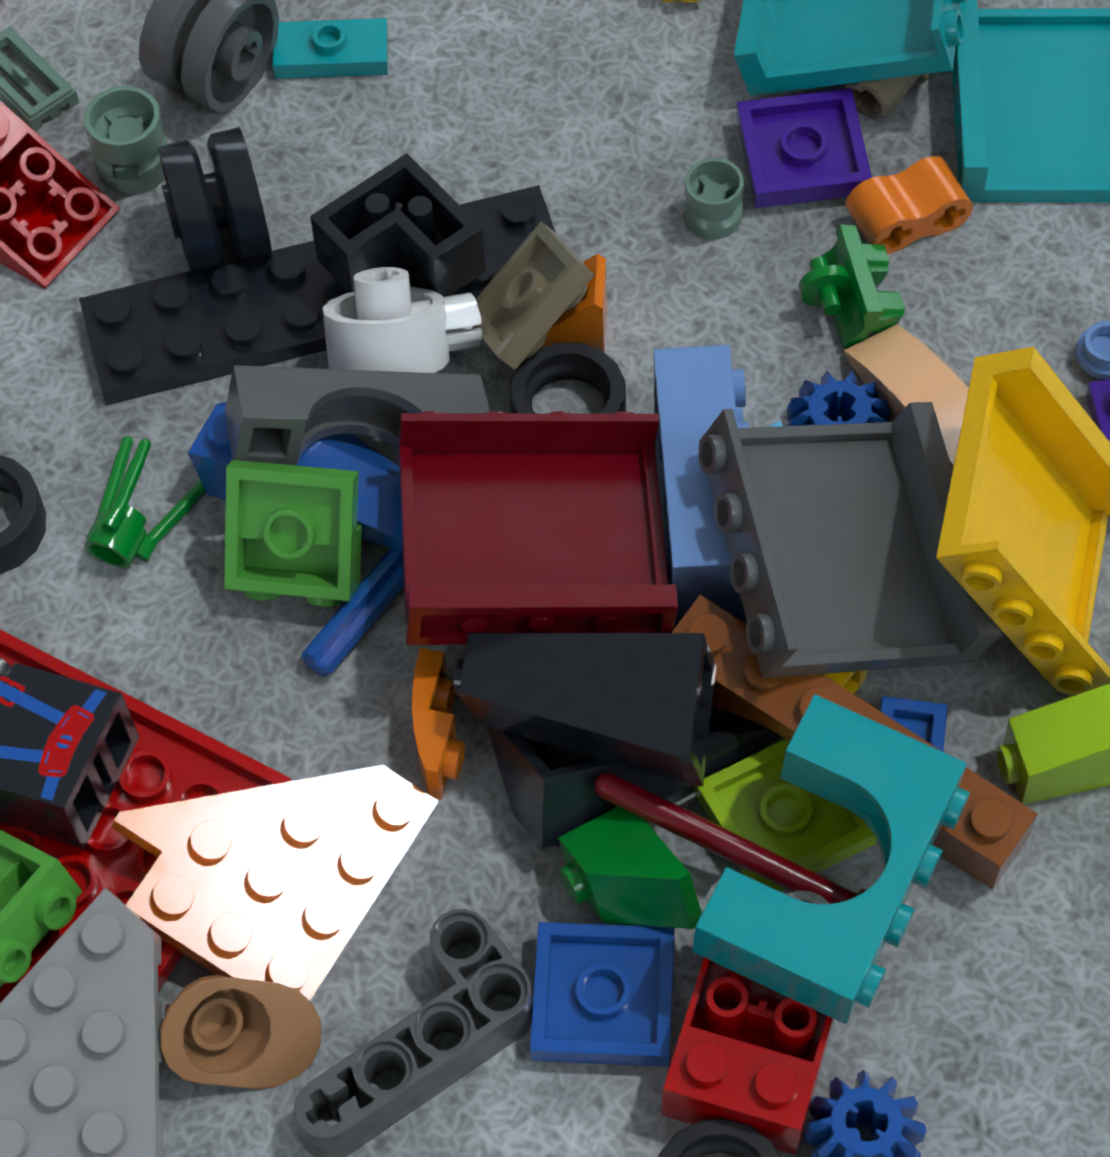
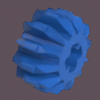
M826 370L821 377L820 385L804 380L803 385L799 388V397L791 398V402L787 406L786 419L789 421L787 426L889 422L891 410L888 406V400L878 399L879 391L876 388L875 382L862 386L856 385L857 378L853 370L844 381H836Z
M864 1069L857 1073L854 1089H851L843 1080L835 1077L829 1083L828 1092L830 1098L816 1096L810 1103L809 1113L815 1120L805 1125L804 1141L817 1146L812 1153V1157H921V1153L915 1145L924 1141L926 1126L924 1123L912 1119L917 1113L918 1108L915 1096L894 1100L897 1082L893 1076L883 1081L880 1089L870 1087L871 1078ZM855 1125H869L870 1134L875 1136L874 1140H860V1133L858 1129H855Z

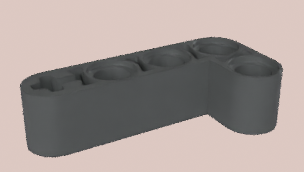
M467 909L451 910L442 914L434 922L430 931V947L434 970L446 990L310 1081L298 1093L294 1103V1116L305 1148L313 1156L346 1157L517 1041L529 1030L533 1011L531 982L518 961L488 922L478 913ZM459 943H470L479 948L474 955L466 959H455L446 954L452 946ZM497 994H509L519 1000L513 1008L506 1011H494L485 1006V1003ZM441 1032H452L462 1038L454 1048L449 1050H436L428 1045L429 1041ZM394 1070L404 1075L403 1081L397 1087L390 1090H379L370 1085L372 1079L384 1071ZM354 1090L358 1092L363 1106L362 1109L359 1108L356 1097L350 1098L349 1093ZM328 1112L334 1119L340 1117L341 1121L330 1127L326 1121H318L317 1117Z

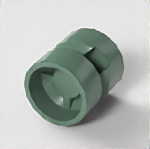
M134 86L111 87L98 93L89 102L84 113V121L99 178L112 191L126 195L146 193L158 187L165 180L158 146L168 144L164 134L159 104L152 94Z

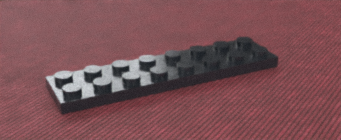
M539 185L460 204L482 227L486 271L450 296L471 293L476 299L540 222H543L556 233ZM313 240L273 250L270 256L246 262L236 259L222 263L221 267L193 275L190 274V271L82 297L79 298L107 406L231 375L234 365L266 366L326 351L322 308L330 300L349 292L317 260ZM409 274V284H410V287H417V288H422V289H424V288Z

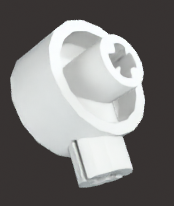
M372 268L357 273L353 276L355 292L346 293L334 298L322 308L329 369L435 373L442 370L450 361L449 352L479 347L482 340V329L472 328V326L480 325L482 322L476 299L471 293L443 297L432 290L410 287L408 271L401 268Z

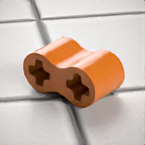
M940 156L923 158L895 175L869 178L856 186L847 196L845 202L847 211L868 244L884 245L887 255L904 249L922 237L938 236L957 229L969 218L973 210L971 200L946 161Z

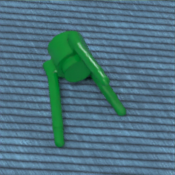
M130 436L122 438L96 520L87 534V540L84 544L87 551L95 558L121 569L129 568L135 557L141 561L148 562L157 544L206 493L200 480L146 534V530L143 528L147 522L146 518L138 510L128 506L151 448V441L146 438L140 440L127 471L126 467L133 446V439Z

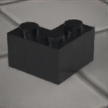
M407 153L310 216L317 260L349 293L355 292L353 276L361 271L372 268H398L402 266L424 289L432 290L443 297L450 296L486 271L482 227Z

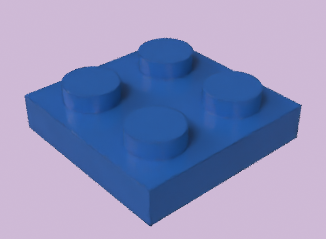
M538 922L530 1042L531 1061L670 1067L675 928Z

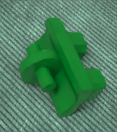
M839 225L836 230V244L828 252L810 261L811 271L803 276L798 288L804 303L815 307L822 306L826 315H834L843 348H849L866 340L870 332H882L898 324L904 315L905 307L900 292L877 291L875 285L882 283L888 273L889 258L885 246L861 243L856 225Z

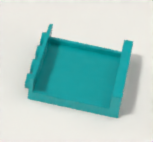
M743 0L734 58L750 96L953 71L955 47L964 43V23L960 6L961 3H966L968 0Z
M968 0L966 3H961L960 11L964 23V43L955 47L953 71L951 72L958 182L971 202H1110V8L978 9L977 0Z

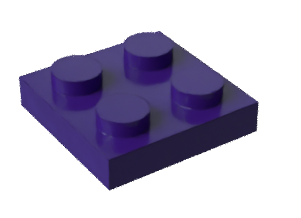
M852 88L737 102L736 118L755 208L845 198L861 182L872 178Z

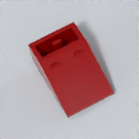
M0 101V263L45 289L120 210V207Z
M703 958L664 1083L661 1115L689 1124L721 1118L748 1124L771 1140L776 1149L797 1155L834 1019L709 959Z

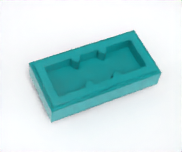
M387 18L279 22L278 38L273 49L275 79L388 75Z

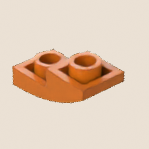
M420 648L412 687L414 736L421 775L427 793L435 799L442 800L448 778L458 780L461 774L466 743L465 741L457 740L454 714H451L455 700L453 679L448 678L445 652Z

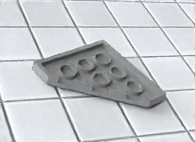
M107 888L97 896L0 1003V1157H163V1105L159 1104V1063H162V1053L160 1050L162 1006L158 1004V965H161V937Z

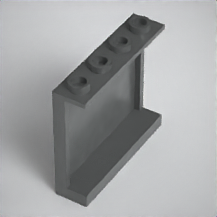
M932 402L909 403L893 422L737 428L733 409H723L699 440L698 457L700 467L709 476L715 499V523L718 530L724 533L731 559V584L733 589L740 593L747 619V644L750 651L757 657L762 678L973 663L1002 636L1001 629L936 558L953 470Z

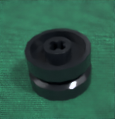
M240 127L210 134L207 141V151L212 172L203 174L197 150L188 140L158 146L166 182L165 185L161 186L175 239H181L191 275L221 267L224 257L218 230L227 228L233 252L241 261L246 262L272 255L264 209L249 152Z

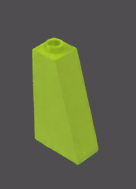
M1110 683L1008 719L1003 745H999L996 748V758L1003 782L1006 785L1015 784L1022 804L1110 785Z

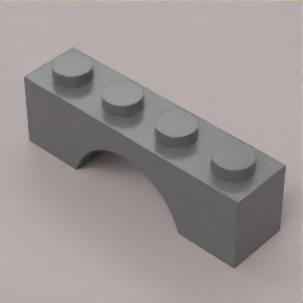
M234 365L224 413L232 460L297 465L302 453L311 444L322 438L337 434L367 435L384 440L399 448L401 413H422L426 411L490 412L481 375Z

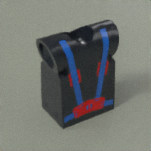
M0 657V821L84 850L139 739L123 695L116 691L19 663H14L11 666Z

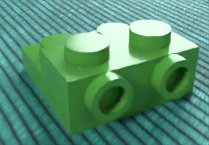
M232 460L226 466L224 589L243 591L245 597L261 601L274 600L281 597V595L306 597L307 603L323 607L342 604L343 601H350L360 584L362 525H357L359 471Z
M0 830V987L5 982L12 983L24 976L31 963V951L50 929H61L70 922L76 910V899L83 892L58 859Z

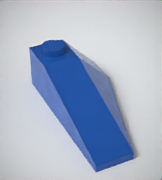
M226 402L215 405L188 451V455L206 493L226 501V466L232 461L224 413ZM353 434L328 436L306 448L297 466L359 471L357 525H362L361 540L402 550L399 466Z

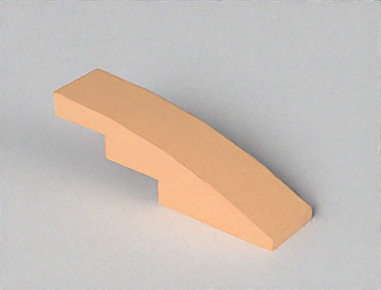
M898 324L845 349V357L864 384L875 382L876 388L879 391L878 399L888 400L892 421L896 419L909 403L932 402L953 470L969 390L967 385L923 342Z

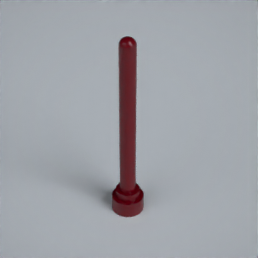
M601 773L594 781V791L600 798L816 904H833L847 901L866 891L861 888L858 893H855L613 773Z

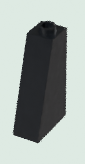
M468 633L464 658H458L455 663L453 683L456 696L463 699L477 724L687 786H703L716 674V662L704 633Z

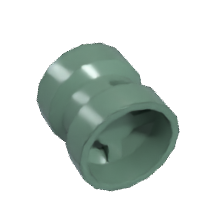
M707 158L692 165L686 173L684 219L687 227L695 235L705 239H721L737 231L742 223L744 177L741 170L733 162L723 158Z

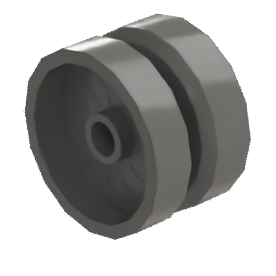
M154 0L146 15L139 41V61L143 74L175 92L184 91L185 95L218 113L231 111L258 84L271 60L278 38L279 14L276 2L274 0Z

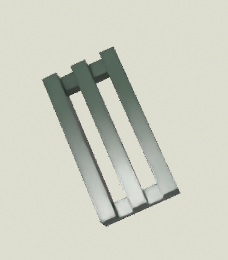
M11 26L0 32V49L8 46L54 92L47 97L0 50V69L36 104L32 107L0 75V100L31 129L37 131L43 127L41 123L43 119L49 117L51 120H54L61 115L60 108L67 105L71 109L79 103L77 91Z

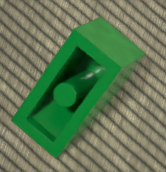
M616 807L558 837L566 861V865L558 870L566 891L575 904L578 905L586 901L602 923L694 929L702 912L691 874L643 818L620 807Z

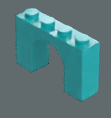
M814 694L785 751L780 778L840 805L862 819L871 829L880 845L884 871L869 889L855 898L833 904H814L792 898L726 867L695 927L692 952L847 1025L856 1004L858 1003L869 1008L876 996L887 970L876 964L885 943L898 948L915 911L914 908L904 904L913 884L915 883L927 888L943 853L942 849L933 846L941 826L943 825L954 830L963 813L971 793L960 788L967 762Z

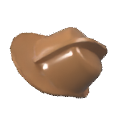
M222 975L201 977L186 985L174 999L173 1003L166 1004L165 1017L160 1027V1050L167 1066L183 1080L199 1084L251 1089L275 1088L300 1076L313 1063L321 1045V1020L314 1004L298 989L276 982L232 978Z

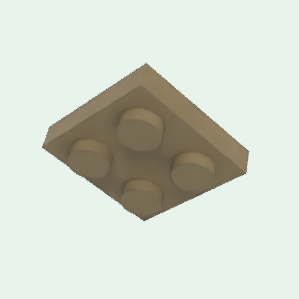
M540 222L476 298L482 324L474 325V327L482 329V338L496 356L515 370L525 358L533 356L543 346L548 330L563 312L572 309L581 301L586 293L587 284L595 275L558 234L543 222Z

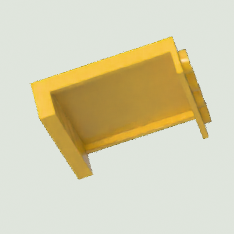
M1034 346L975 357L936 558L1057 692L1078 695L1109 684L1110 667L1089 645L1088 640L1108 516H1110V442Z

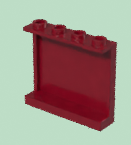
M438 411L401 413L398 453L406 645H462L467 643L468 633H672L678 610L676 584L668 583L655 455L659 415L635 414L628 411L612 414H572L565 411H555L548 414L506 413L502 411L487 413H442Z

